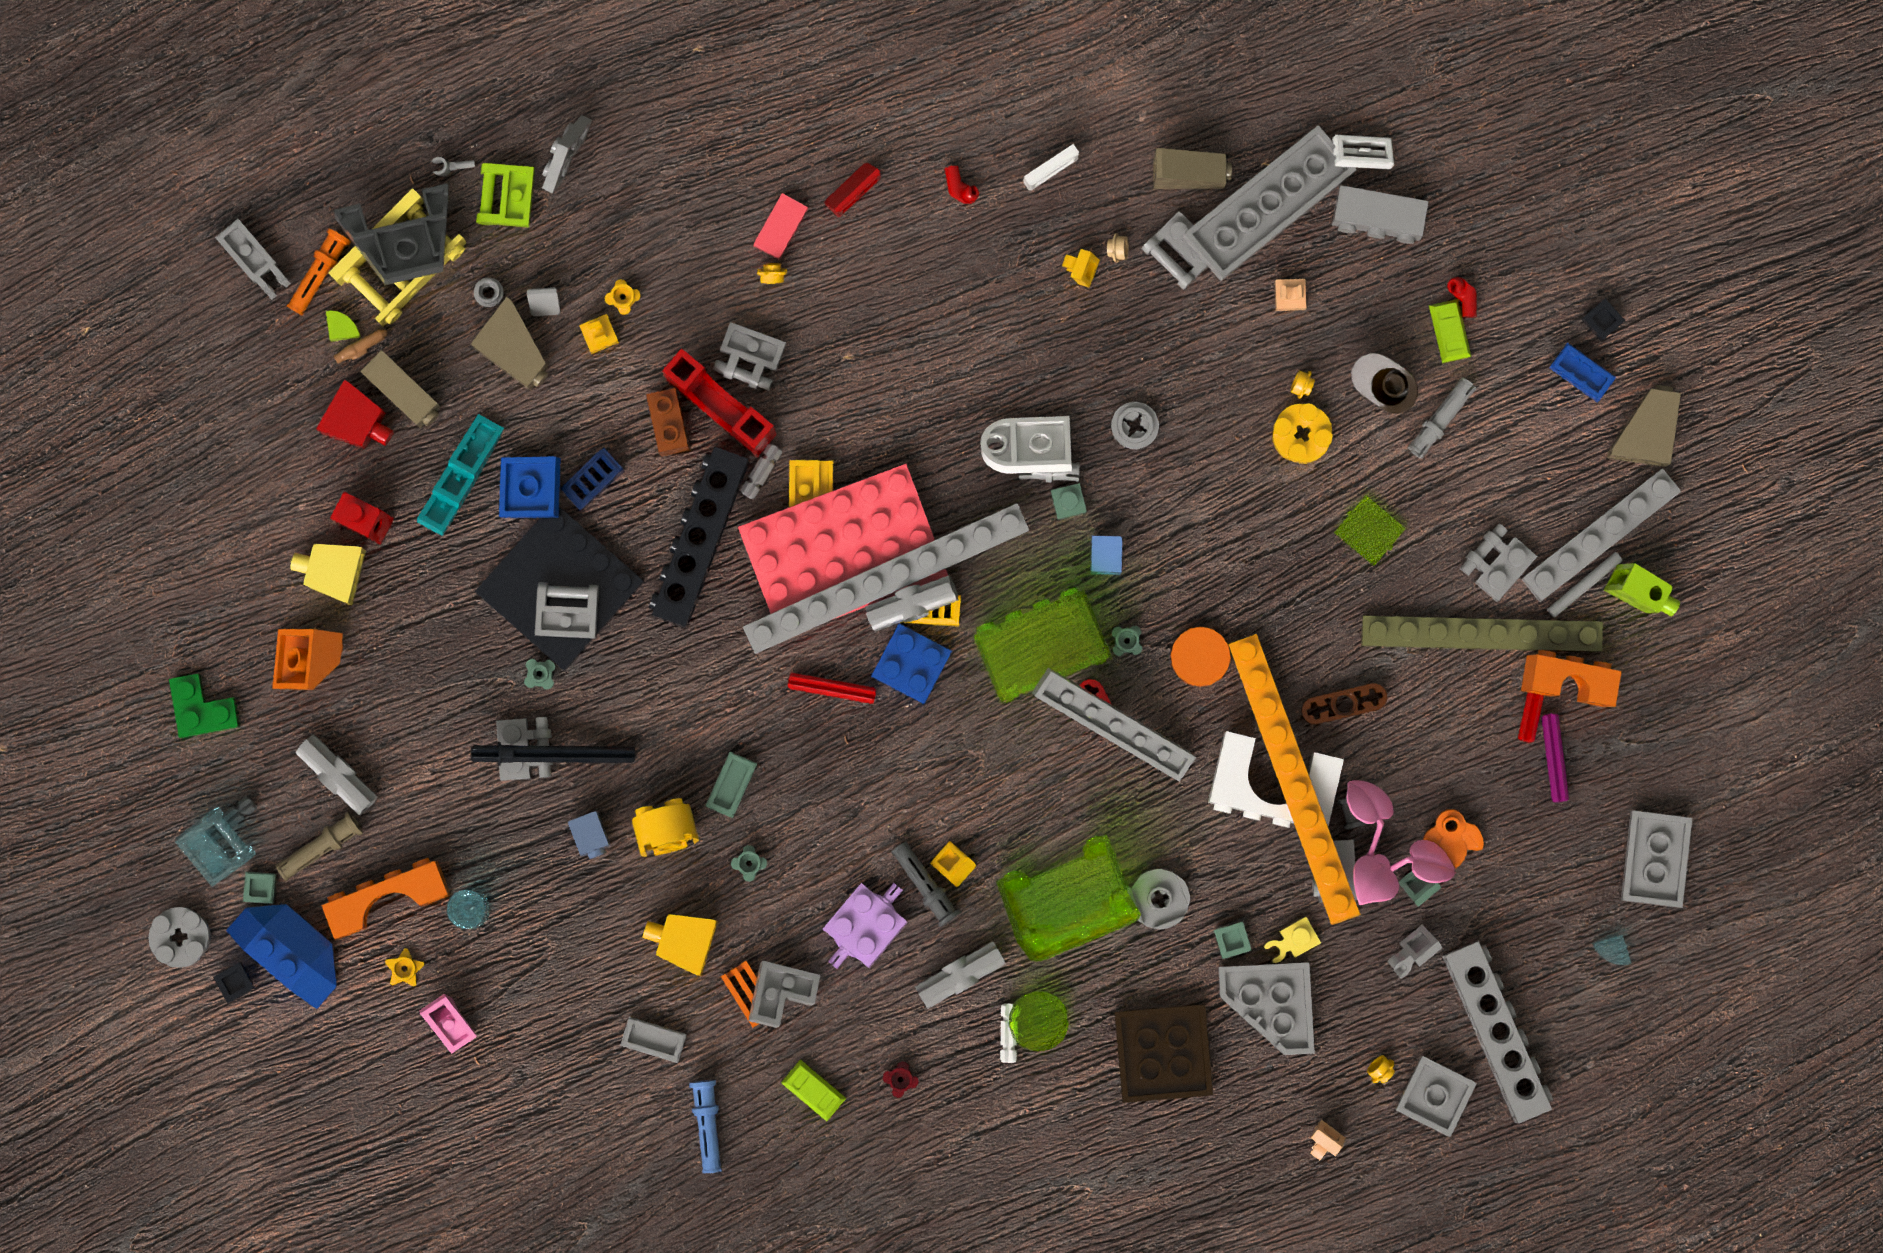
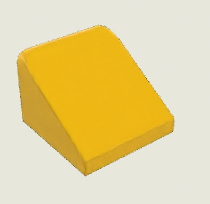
M951 841L930 862L934 868L956 887L976 867V864Z

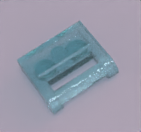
M219 807L213 808L205 817L175 838V843L212 887L248 862L256 854L250 845L246 846L223 818L224 813ZM214 825L236 851L237 855L230 858L207 829Z

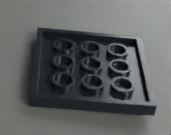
M559 507V518H540L475 592L562 670L566 671L593 639L535 636L538 582H548V585L572 587H589L590 584L599 585L597 636L642 586L644 581ZM548 597L547 606L587 608L588 599Z

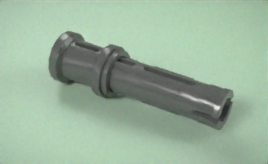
M907 841L891 851L923 895L924 906L929 907L939 920L938 926L940 928L962 913L960 909H955L946 896V889L942 888V886H937Z

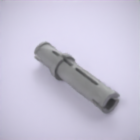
M1461 377L1429 420L1424 421L1422 424L1423 428L1408 445L1407 448L1411 453L1423 459L1437 439L1442 438L1446 426L1477 389L1475 386H1472L1473 383Z

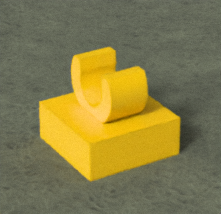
M1080 249L1077 258L1066 255L1062 266L1066 267L1067 271L1072 272L1070 277L1079 285L1090 288L1100 260L1092 252Z
M607 314L579 325L591 354L619 343Z

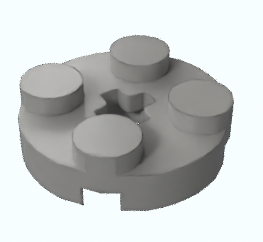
M1163 869L1150 870L1138 877L1131 887L1130 908L1135 918L1146 927L1154 929L1171 928L1178 924L1188 911L1190 903L1189 889L1184 880L1171 871ZM1157 890L1161 894H1167L1168 899L1164 901L1165 907L1160 908L1158 904L1153 905L1151 899L1155 897L1154 892Z
M185 907L170 908L153 919L149 930V946L159 962L170 967H189L196 964L208 950L211 942L210 928L207 921L194 910ZM180 928L181 932L187 933L188 936L187 939L183 940L182 946H178L176 941H172V935H175L176 930Z

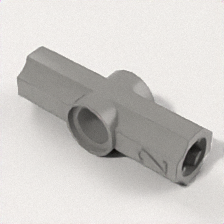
M948 575L922 586L912 585L895 592V596L865 606L866 615L872 629L878 631L903 621L912 622L929 615V611L959 601L956 586Z
M314 734L306 739L295 752L317 774L320 782L333 794H338L358 815L361 816L377 800L378 796L356 776L357 772L339 755L336 756Z
M991 942L969 956L965 957L964 955L943 967L941 972L922 981L915 988L925 1006L929 1009L949 996L957 995L980 982V978L996 971L1006 963L994 942Z

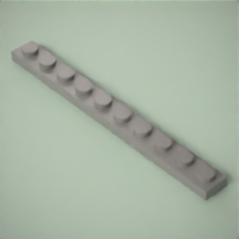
M1016 503L743 626V629L754 653L757 654L1029 531V528Z

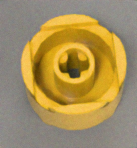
M682 798L668 800L664 803V807L653 809V806H645L635 810L636 817L632 819V824L641 856L647 857L646 851L651 850L654 851L655 856L687 848L686 841L693 839L694 844L699 841L691 807L689 804H684Z

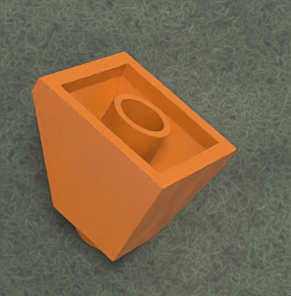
M278 629L272 689L313 690L340 664L343 651V633L317 629Z

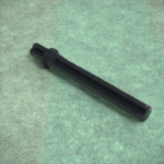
M497 742V745H474L471 747L470 752L471 761L496 762L497 766H501V763L513 762L632 763L635 761L636 756L633 746L501 745V742Z

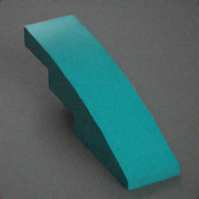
M480 414L477 415L450 457L447 468L434 486L431 497L417 517V523L441 536L445 534L491 456L504 431L503 427Z

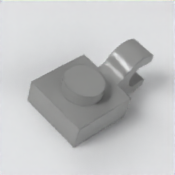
M1420 925L1399 943L1402 950L1391 956L1387 962L1391 965L1393 971L1400 978H1403L1411 971L1414 962L1420 967L1443 947L1423 925Z

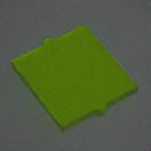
M1365 495L1353 511L1347 512V518L1336 529L1334 534L1372 566H1375L1387 550L1391 551L1393 549L1392 544L1406 528Z

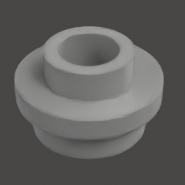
M483 278L474 287V297L483 307H495L503 299V287L494 278ZM487 288L494 289V295L491 298L484 297V291Z

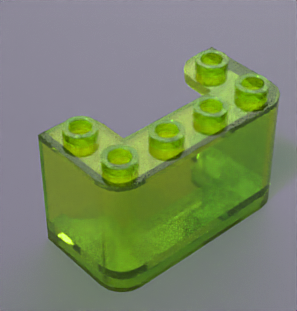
M1073 587L1060 593L1059 600L1050 602L1049 598L1033 604L1034 610L1023 614L1021 610L1004 616L1006 621L995 626L994 622L991 621L976 628L977 634L973 636V642L1000 706L1013 701L1020 694L1023 696L1033 691L1048 667L1067 677L1081 670L1088 669L1090 665L1098 666L1112 659V654L1085 590L1078 591L1077 587Z

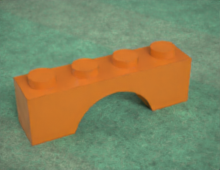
M425 858L413 863V869L405 873L398 869L383 875L385 880L377 884L370 880L355 886L357 892L347 896L342 891L327 897L329 903L321 906L334 939L339 940L367 929V918L370 909L377 900L385 895L402 893L412 898L419 906H425L450 896L451 893L439 862H430L429 858Z

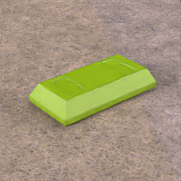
M1458 299L1429 305L1442 363L1471 357Z
M801 1059L781 1082L826 1121L831 1118L846 1100V1097Z

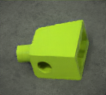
M1636 563L1618 564L1603 590L1645 613H1659L1662 611L1672 617L1680 606V601L1670 596L1673 588L1672 585Z

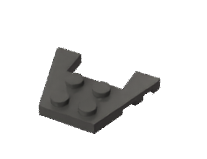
M448 184L421 189L428 214L427 217L371 230L367 228L360 204L334 209L336 221L384 285L444 271L449 198Z

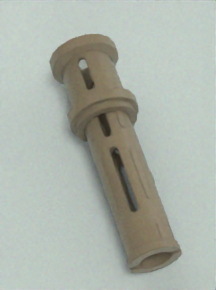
M349 811L346 812L343 819L331 827L325 826L322 834L294 852L285 860L277 863L275 866L285 881L289 880V878L332 849L334 851L340 850L342 844L356 834L358 836L362 835L363 830L355 817Z

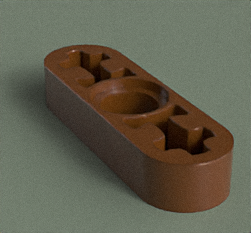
M1372 683L1312 697L1303 703L1301 716L1306 723L1318 725L1377 711L1386 704L1387 692L1381 685ZM1369 689H1373L1374 693H1380L1381 698L1377 700L1376 706H1373L1371 701L1361 703L1363 709L1358 710V700L1354 692H1359V698L1369 695ZM1339 696H1347L1351 699L1352 709L1349 712L1342 713L1337 710L1335 702ZM1330 698V709L1334 716L1329 717V711H1325L1319 714V719L1315 720L1313 715L1307 714V710L1311 708V703H1315L1316 707H1323L1327 705L1325 699Z

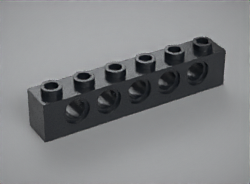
M715 446L712 453H706L701 469L705 470L702 481L696 480L691 493V497L695 498L691 509L686 507L680 524L684 525L681 537L675 536L670 552L674 556L670 565L665 563L659 579L663 581L660 593L654 592L649 608L653 610L651 615L654 618L688 629L749 465L748 458ZM723 474L727 477V483L723 488L716 489L711 486V479L714 475ZM705 502L715 503L717 506L715 514L709 517L703 516L700 513L702 504ZM697 529L703 530L706 533L705 541L699 545L690 542L691 533ZM686 557L693 558L696 562L694 570L689 573H684L679 568L681 560ZM676 585L685 588V595L679 601L669 598L670 589Z

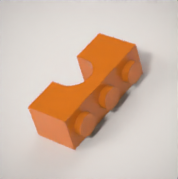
M1538 650V654L1527 655L1521 691L1545 696H1560L1562 683L1569 676L1575 680L1578 686L1577 702L1600 707H1616L1622 671L1611 669L1612 664L1594 661L1593 665L1584 664V658L1566 656L1564 660L1556 658L1555 652Z

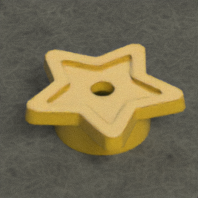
M407 948L403 949L399 958L387 959L385 961L392 971L391 985L404 981L413 987L416 986V973L424 966V962L413 960ZM403 966L407 967L406 972L402 971Z

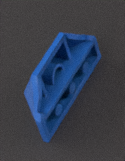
M288 904L245 908L226 930L249 956L286 988L314 1008L318 1009L337 987L333 943Z

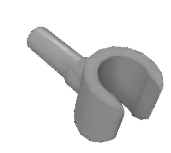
M436 157L432 160L434 164L444 163V168L441 171L433 172L440 177L448 176L452 170L475 167L474 160L448 162L442 157Z

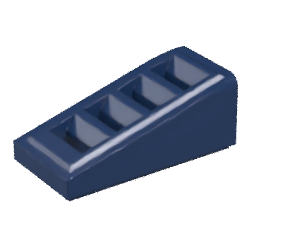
M603 447L560 489L581 511L625 471ZM602 460L612 470L609 474L599 465ZM593 468L603 478L600 483L590 473ZM584 476L595 487L592 491L581 481ZM575 484L586 495L583 500L572 489Z

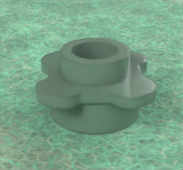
M1138 626L1124 629L1115 627L1112 630V636L1115 639L1113 653L1117 656H1122L1124 653L1140 654L1142 651V646L1139 644L1141 629ZM1125 638L1130 640L1128 644L1124 642Z
M529 659L525 665L528 672L527 677L524 679V684L528 688L538 686L546 690L551 689L554 685L552 680V671L555 670L554 662L551 660L537 662L535 659ZM541 671L543 675L538 677L537 672Z
M748 845L743 848V853L738 858L732 859L731 866L743 874L745 881L750 882L755 879V875L760 869L767 867V860L764 857H760L755 852L753 846ZM751 861L752 865L747 866L746 862Z

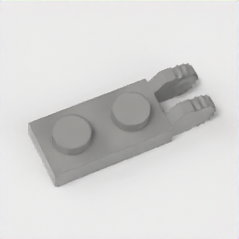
M239 219L235 220L215 237L255 284L257 283L271 300L277 295L274 289L262 279L267 273L272 271L282 286L288 287L291 284L276 267L278 264Z

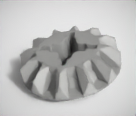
M1129 402L1119 407L1114 413L1111 429L1114 439L1123 447L1137 450L1149 446L1158 434L1159 421L1154 410L1148 405L1141 402ZM1139 414L1142 415L1140 426L1147 432L1136 431L1129 437L1130 426L1123 419L1133 422L1138 418Z

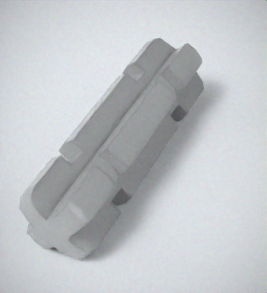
M774 444L767 445L763 452V458H759L749 475V481H745L741 488V493L750 499H754L760 491L759 486H763L774 468L773 463L777 462L782 455V450Z

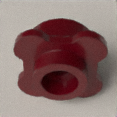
M899 1062L897 1068L892 1071H886L883 1074V1081L890 1085L892 1095L897 1098L902 1097L908 1089L916 1088L919 1083L918 1078L909 1071V1064L906 1062ZM903 1077L904 1081L900 1083L898 1078Z

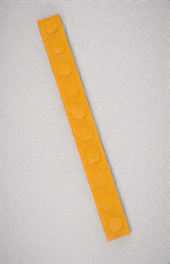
M1257 634L1230 643L1228 645L1330 923L1335 925L1359 916L1361 914Z

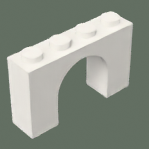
M1226 731L1223 736L1208 803L1214 804L1213 810L1231 814L1232 809L1244 811L1243 817L1260 821L1261 816L1273 818L1272 824L1290 828V824L1294 822L1288 805H1274L1261 800L1253 792L1249 784L1248 769L1256 738ZM1314 752L1311 755L1308 774L1329 826L1344 759Z

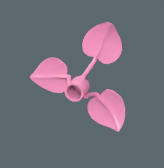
M1352 780L1347 783L1346 798L1351 813L1363 823H1377L1369 852L1365 856L1360 857L1354 865L1353 879L1359 905L1388 901L1394 898L1399 891V883L1393 871L1407 863H1412L1413 874L1425 882L1442 883L1454 877L1456 873L1455 868L1447 854L1437 844L1428 840L1414 842L1410 847L1411 857H1406L1390 866L1389 860L1384 855H1375L1374 852L1384 826L1382 819H1389L1394 813L1392 802L1382 789L1372 783Z

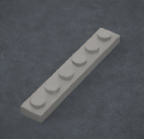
M1662 468L1521 580L1539 602L1543 601L1678 495L1681 490Z
M1049 667L1032 691V694L1038 699L1179 782L1196 759L1192 752Z

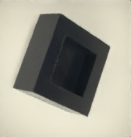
M1606 298L1581 319L1600 341L1604 340L1625 321Z
M242 962L213 977L227 1003H231L256 989Z

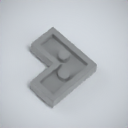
M581 115L574 124L570 122L567 125L562 138L559 136L556 138L550 150V153L554 154L553 158L548 161L542 173L546 177L542 189L553 194L563 182L573 155L586 139L592 122L591 119Z
M762 961L759 966L748 1021L778 1028L781 1024L785 1000L813 1006L816 1000L820 975Z

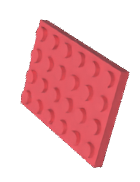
M907 464L738 527L770 614L935 540ZM943 569L908 586H922L931 581L946 577L948 573L946 569ZM894 591L886 596L874 600L848 613L854 612L856 610L864 608L865 606L895 596V592L897 591Z

